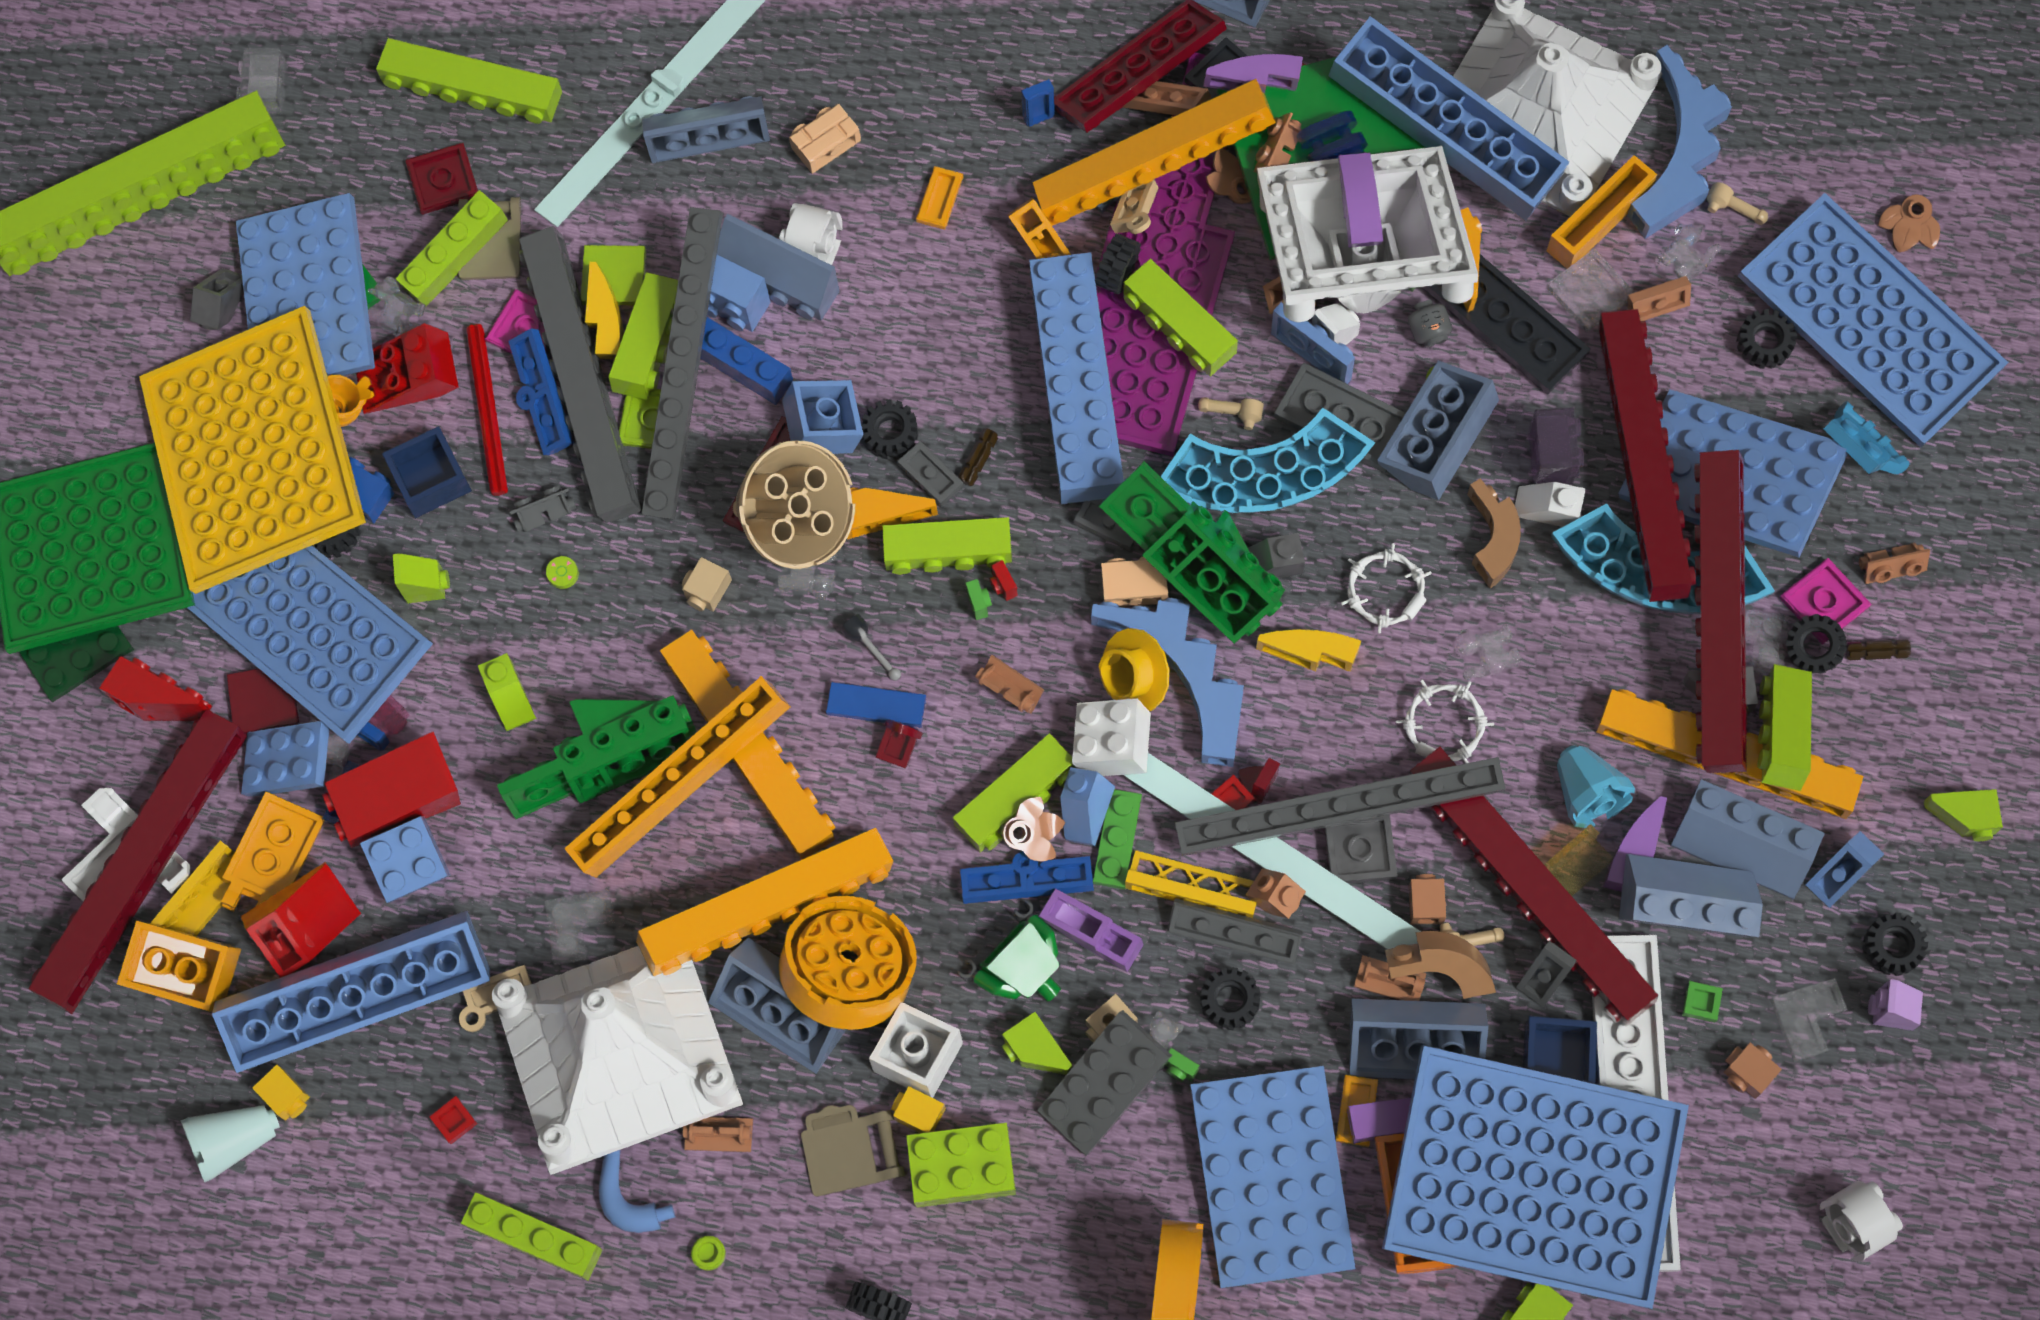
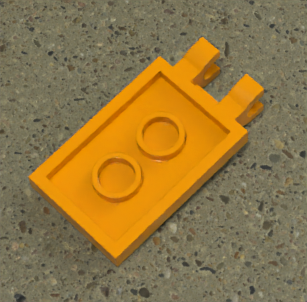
M265 792L222 877L223 881L230 884L221 900L222 907L234 912L241 895L258 901L257 906L295 882L326 818Z

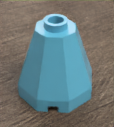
M1574 745L1566 748L1560 754L1561 758L1558 759L1557 769L1568 817L1575 827L1589 829L1595 826V823L1592 821L1593 819L1606 813L1608 820L1616 816L1632 802L1633 797L1630 793L1635 792V787L1629 778L1589 748Z

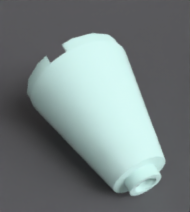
M264 1105L187 1117L181 1120L204 1182L212 1180L276 1136L274 1129L280 1127L275 1112L272 1109L267 1111Z

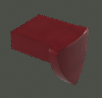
M886 720L884 725L886 730L876 758L906 769L917 739L922 738L923 732L899 721Z
M1268 758L1264 766L1246 767L1238 771L1240 782L1253 795L1256 804L1263 802L1278 775L1281 763L1271 758Z

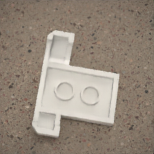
M99 788L81 805L109 835L61 879L83 902L86 899L87 889L98 880L103 872L105 861L119 847L124 831L132 826L138 817L112 788ZM174 852L157 881L172 894L189 878V863L178 853Z

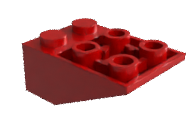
M426 323L373 348L375 368L356 373L358 382L365 376L369 378L371 385L368 389L374 392V396L367 399L366 404L362 407L364 414L441 397L459 388L448 332Z
M120 656L99 687L118 707L143 721H195L203 715L206 709L211 711L213 707L203 700L204 697L197 691L186 687L185 690L176 685L177 681L162 672L159 675L149 670L150 666L135 657L132 661H129Z
M324 862L243 914L241 918L246 931L281 978L292 974L310 962L352 923L361 912L328 864Z

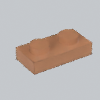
M1684 276L1629 294L1628 310L1638 309L1640 320L1645 321L1690 306L1691 283Z

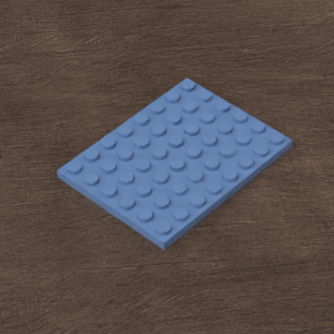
M1421 1046L1382 1249L1653 1309L1689 1105L1428 1046Z

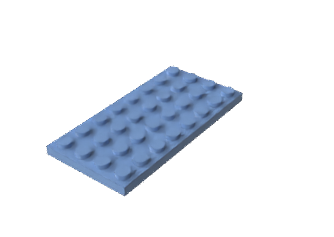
M1826 193L1816 200L1738 275L1773 310L1780 311L1778 315L1781 317L1785 316L1788 324L1792 322L1795 326V331L1920 448L2009 363Z
M313 546L304 548L197 594L193 593L195 606L187 607L349 744L433 644Z

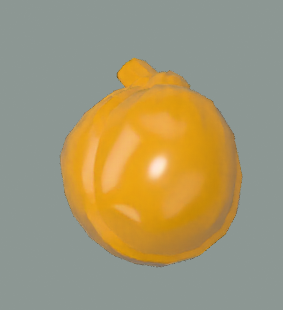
M328 375L340 426H347L359 416L363 405L366 404V400L374 396V392L368 389L371 385L370 380L365 376L355 384L345 376Z

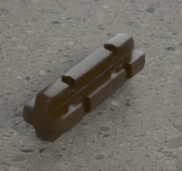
M984 428L978 437L979 442L975 443L965 462L966 467H962L958 478L967 486L974 485L978 478L977 472H981L991 453V447L994 448L998 440V434L991 429Z
M1907 639L1896 640L1894 643L1892 640L1865 641L1864 644L1861 641L1848 642L1846 645V657L1850 661L1861 660L1862 657H1865V660L1891 659V656L1900 659L1908 658L1911 655V645Z

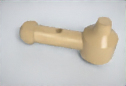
M1715 182L1706 197L1709 203V212L1715 213L1718 209L1729 207L1754 220L1759 225L1767 222L1768 213L1765 210H1760L1733 196L1734 192L1728 185L1720 182Z
M1203 397L1198 402V409L1201 412L1238 415L1243 421L1244 429L1252 430L1254 424L1262 419L1264 404L1256 399H1243L1241 403Z
M1449 923L1440 925V932L1461 937L1473 946L1497 943L1505 938V933L1501 928L1460 935L1452 930Z

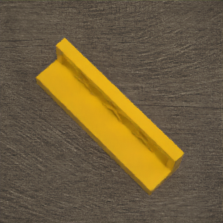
M220 840L150 924L197 936L222 906L221 900L230 885L223 881L222 877L235 852Z
M1135 850L1131 868L1128 870L1125 889L1171 901L1177 898L1253 918L1256 908V902L1231 896L1229 892L1238 886L1250 888L1254 882L1252 880ZM1144 860L1153 863L1160 874L1153 876L1137 872L1139 861ZM1160 865L1167 866L1170 868L1163 871ZM1176 869L1186 872L1191 882L1184 884L1168 880L1166 875ZM1191 873L1198 874V875H1202V876H1200V877L1197 878V879H1194V877L1192 876ZM1208 877L1218 881L1223 890L1215 892L1203 889L1197 883ZM1223 881L1233 884L1229 887H1226Z

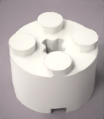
M794 203L790 210V220L787 229L781 231L779 239L832 265L841 240L836 239L837 230H842L841 215L838 212Z
M1855 1181L1820 1204V1210L1825 1208L1827 1215L1822 1218L1823 1225L1842 1252L1846 1250L1851 1251L1855 1255L1851 1259L1856 1262L1865 1260L1895 1241L1898 1231L1903 1228L1900 1218L1889 1210L1883 1201V1193L1880 1187L1873 1181L1867 1184Z

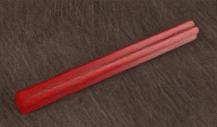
M474 324L466 328L489 488L493 496H499L508 492L484 328L481 324Z

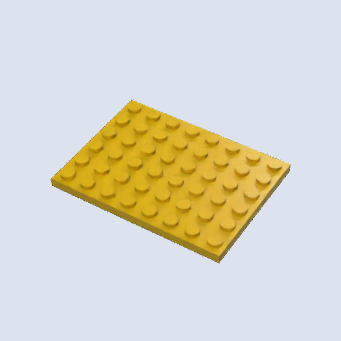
M302 306L139 376L189 590L193 593L202 592L366 523L312 315L306 306Z

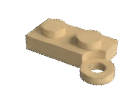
M1155 180L1142 184L1130 191L1128 190L1121 196L1110 223L1114 233L1130 232L1138 234L1150 226L1151 220L1148 214L1158 190Z
M525 965L492 976L489 982L464 990L463 993L468 1006L460 1012L459 1023L461 1027L468 1032H477L485 1025L486 1015L498 1011L492 1000V992L500 981L515 979L522 983L523 987L532 984ZM470 1013L478 1015V1022L474 1025H469L466 1021Z

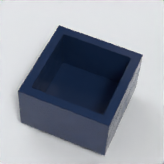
M439 426L382 453L415 519L472 491Z
M1529 1016L1524 1026L1523 1068L1595 1084L1597 1021Z

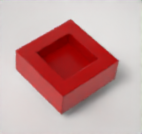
M1001 560L991 565L993 577L989 578V581L996 595L1002 593L1006 601L1018 596L1017 586L1004 561Z
M1234 774L1211 793L1235 810L1248 808L1255 802L1253 795Z
M457 1096L429 1116L450 1144H453L478 1124Z

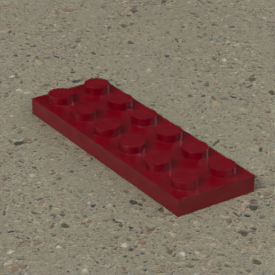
M1185 0L1055 96L1054 110L1088 133L1227 29L1224 20L1195 1Z

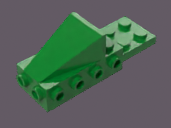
M1145 461L1099 505L1107 515L1145 550L1142 556L1234 644L1243 635L1249 637L1260 626L1261 623L1259 621L1265 615L1271 617L1282 606L1283 603L1280 599L1285 589L1282 587L1280 580L1274 574L1267 573L1259 565L1258 559L1249 552L1230 514L1224 510L1213 520L1212 515L1206 508L1198 506L1194 501L1189 505Z
M674 695L660 701L575 699L570 701V705L583 735L568 737L560 745L553 747L557 759L540 762L534 769L523 774H513L507 777L503 783L498 784L497 787L515 819L575 794L578 802L581 804L650 774L697 731L685 704L683 703L678 706ZM680 735V741L673 743L671 737ZM647 748L649 755L643 756L641 750ZM617 761L619 768L612 769L611 764Z

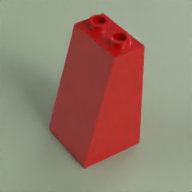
M434 731L325 782L328 792L322 794L329 812L336 810L340 822L334 825L341 842L348 840L351 848L420 816H425L426 819L461 804L457 787Z

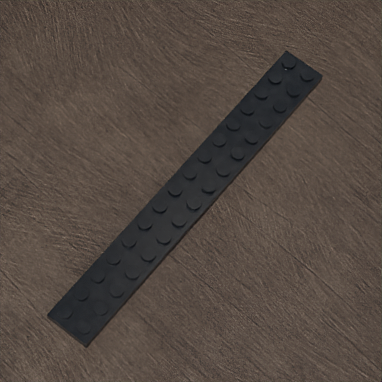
M1225 37L1185 75L1184 82L1188 86L1208 88L1211 98L1217 95V89L1203 87L1207 68L1248 55ZM1481 254L1479 260L1478 298L1472 311L1467 312L1463 303H1453L1446 300L1442 295V284L1423 287L1547 395L1591 350L1590 347Z

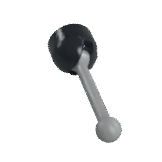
M856 614L841 627L840 631L850 641H862L889 672L888 676L891 680L896 681L900 679V670L893 668L867 638L868 625L860 614Z

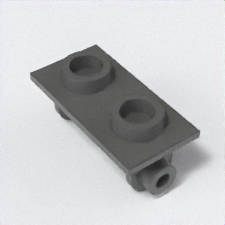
M557 485L543 491L544 498L535 502L532 501L530 496L513 503L515 510L509 513L511 515L517 512L519 518L513 520L517 531L524 530L528 532V530L545 524L541 512L546 510L551 521L572 514L571 510L576 509V505L572 497L566 499L564 493L569 491V488L562 490L561 486Z

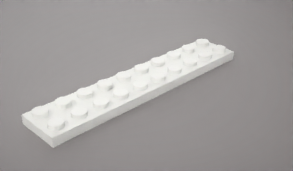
M1657 935L1607 936L1659 996L1654 1005L1627 1027L1621 1021L1615 1023L1604 1010L1606 1006L1604 1001L1598 995L1595 998L1592 996L1594 1021H1597L1596 1065L1598 1085L1668 1100ZM1675 1186L1659 1272H1678L1681 1270Z

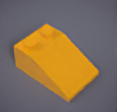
M136 920L117 985L206 1011H213L215 1001L227 997L241 948Z

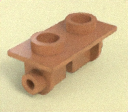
M1290 112L1276 117V123L1268 127L1267 133L1269 136L1256 155L1258 162L1253 172L1257 173V168L1287 165L1289 163L1291 155L1282 149L1284 147L1289 151H1293L1302 133V124L1297 120H1291L1293 113Z
M1914 542L1892 548L1891 553L1893 557H1889L1886 549L1864 553V557L1859 558V566L1861 570L1866 569L1865 584L1873 582L1884 583L1892 578L1905 575L1916 576L1921 572L1927 571L1930 550H1924L1922 544L1917 545Z
M993 655L990 656L985 668H980L975 676L981 686L985 685L997 694H1002L1003 698L1017 706L1020 712L1024 710L1032 714L1044 692L1043 688Z
M1362 955L1354 987L1397 1000L1419 1001L1424 988L1426 973L1391 979L1387 962Z
M708 1117L683 1126L684 1150L751 1152L753 1119Z

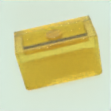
M1591 824L1544 864L1571 896L1577 893L1613 860V857L1596 840L1600 833Z

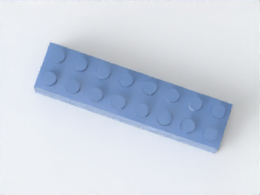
M1371 16L1333 62L1328 75L1330 78L1424 147L1442 146L1446 161L1450 166L1525 221H1527L1556 184L1570 163Z
M1089 252L1029 260L1061 504L1105 499L1124 479L1092 255Z
M464 911L215 1001L212 1016L235 1071L238 1073L489 982L490 967L468 911Z

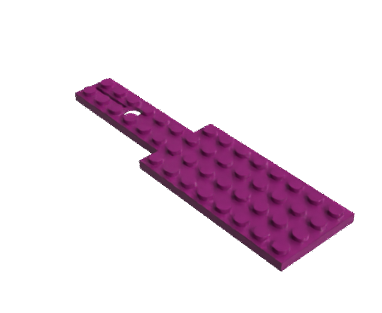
M1194 53L1189 58L1185 75L1206 55ZM1228 145L1223 147L1222 149L1227 151ZM1216 151L1204 158L1190 162L1176 171H1171L1156 178L1155 182L1158 190L1148 214L1151 220L1150 226L1141 233L1132 234L1130 232L1114 233L1110 225L1099 261L1100 264L1103 259L1102 256L1107 251V246L1111 243V239L1113 236L1115 237V234H1121L1141 244V251L1131 275L1151 258L1211 316L1214 313L1235 237V231L1207 225L1215 192L1209 187L1206 176L1215 172L1213 158ZM1096 285L1118 443L1174 457L1198 370L1192 366L1189 357L1182 350L1177 351L1170 345L1167 336L1160 329L1154 330L1147 323L1145 315L1139 309L1134 310L1125 302L1123 297L1124 288L1122 293L1118 295Z

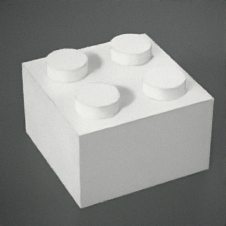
M1138 698L1077 703L1072 764L1078 769L1097 771L1102 776L1147 773L1151 713Z
M901 1002L869 1060L875 1073L906 1088L910 1086L933 1098L960 1050L963 1041L958 1028Z

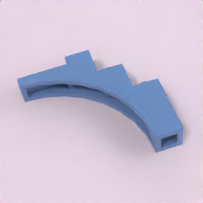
M1668 45L1659 49L1656 57L1661 62V77L1666 83L1674 105L1677 123L1676 145L1672 159L1665 172L1650 190L1631 203L1627 214L1628 218L1645 239L1705 202L1710 189L1706 179L1696 172L1716 161L1721 147L1716 136L1711 132L1708 133V131L1727 120L1732 108L1728 96L1724 92L1719 91L1714 84L1703 90L1698 77L1690 74L1684 66L1681 56L1673 52Z
M1167 598L1165 601L1158 600L1156 612H1151L1149 608L1143 606H1133L1132 609L1121 608L1118 604L1112 602H1101L1100 605L1093 604L1091 625L1116 631L1136 628L1146 631L1158 641L1165 652L1167 663L1177 673L1187 688L1197 711L1202 736L1201 763L1233 767L1244 685H1238L1237 681L1231 679H1220L1218 682L1212 681L1217 645L1211 644L1209 640L1202 638L1186 641L1190 604H1184L1182 600L1176 598Z

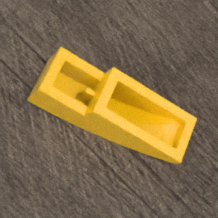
M590 262L585 323L591 329H597L595 354L600 359L615 360L624 335L622 317L618 302L605 274L596 262Z
M1284 630L1260 634L1256 649L1315 672L1320 661L1350 672L1360 649L1361 640L1319 630Z

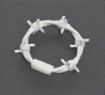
M1394 543L1391 544V550L1385 549V551L1364 557L1358 562L1350 558L1348 559L1353 564L1349 575V599L1341 602V604L1349 603L1350 608H1354L1368 621L1377 624L1379 634L1381 633V627L1387 628L1389 625L1405 620L1412 621L1426 602L1423 593L1425 588L1424 577L1431 574V571L1424 574L1422 568H1418L1406 557L1394 551ZM1374 559H1384V568L1387 566V561L1393 562L1394 560L1406 564L1411 573L1404 575V577L1412 576L1413 580L1417 582L1419 592L1414 595L1400 617L1389 618V609H1386V616H1376L1366 612L1361 604L1367 602L1368 599L1360 601L1359 596L1355 593L1354 583L1357 576L1366 579L1367 577L1362 572L1365 570L1364 567Z
M1421 680L1420 682L1424 687L1419 689V693L1408 709L1405 720H1396V723H1403V729L1406 730L1409 739L1416 748L1415 753L1426 758L1436 749L1423 742L1419 743L1416 739L1414 729H1423V726H1415L1414 712L1416 706L1423 700L1430 706L1431 703L1428 699L1434 693L1442 690L1455 693L1451 700L1453 702L1457 696L1461 697V699H1467L1473 704L1476 717H1468V720H1475V726L1477 727L1476 736L1468 746L1461 739L1459 742L1462 747L1458 749V752L1448 756L1453 761L1463 759L1465 763H1469L1467 759L1472 756L1471 753L1477 747L1485 731V726H1494V723H1487V717L1484 715L1481 706L1472 693L1468 691L1472 682L1469 681L1466 687L1462 684L1432 685L1428 687Z

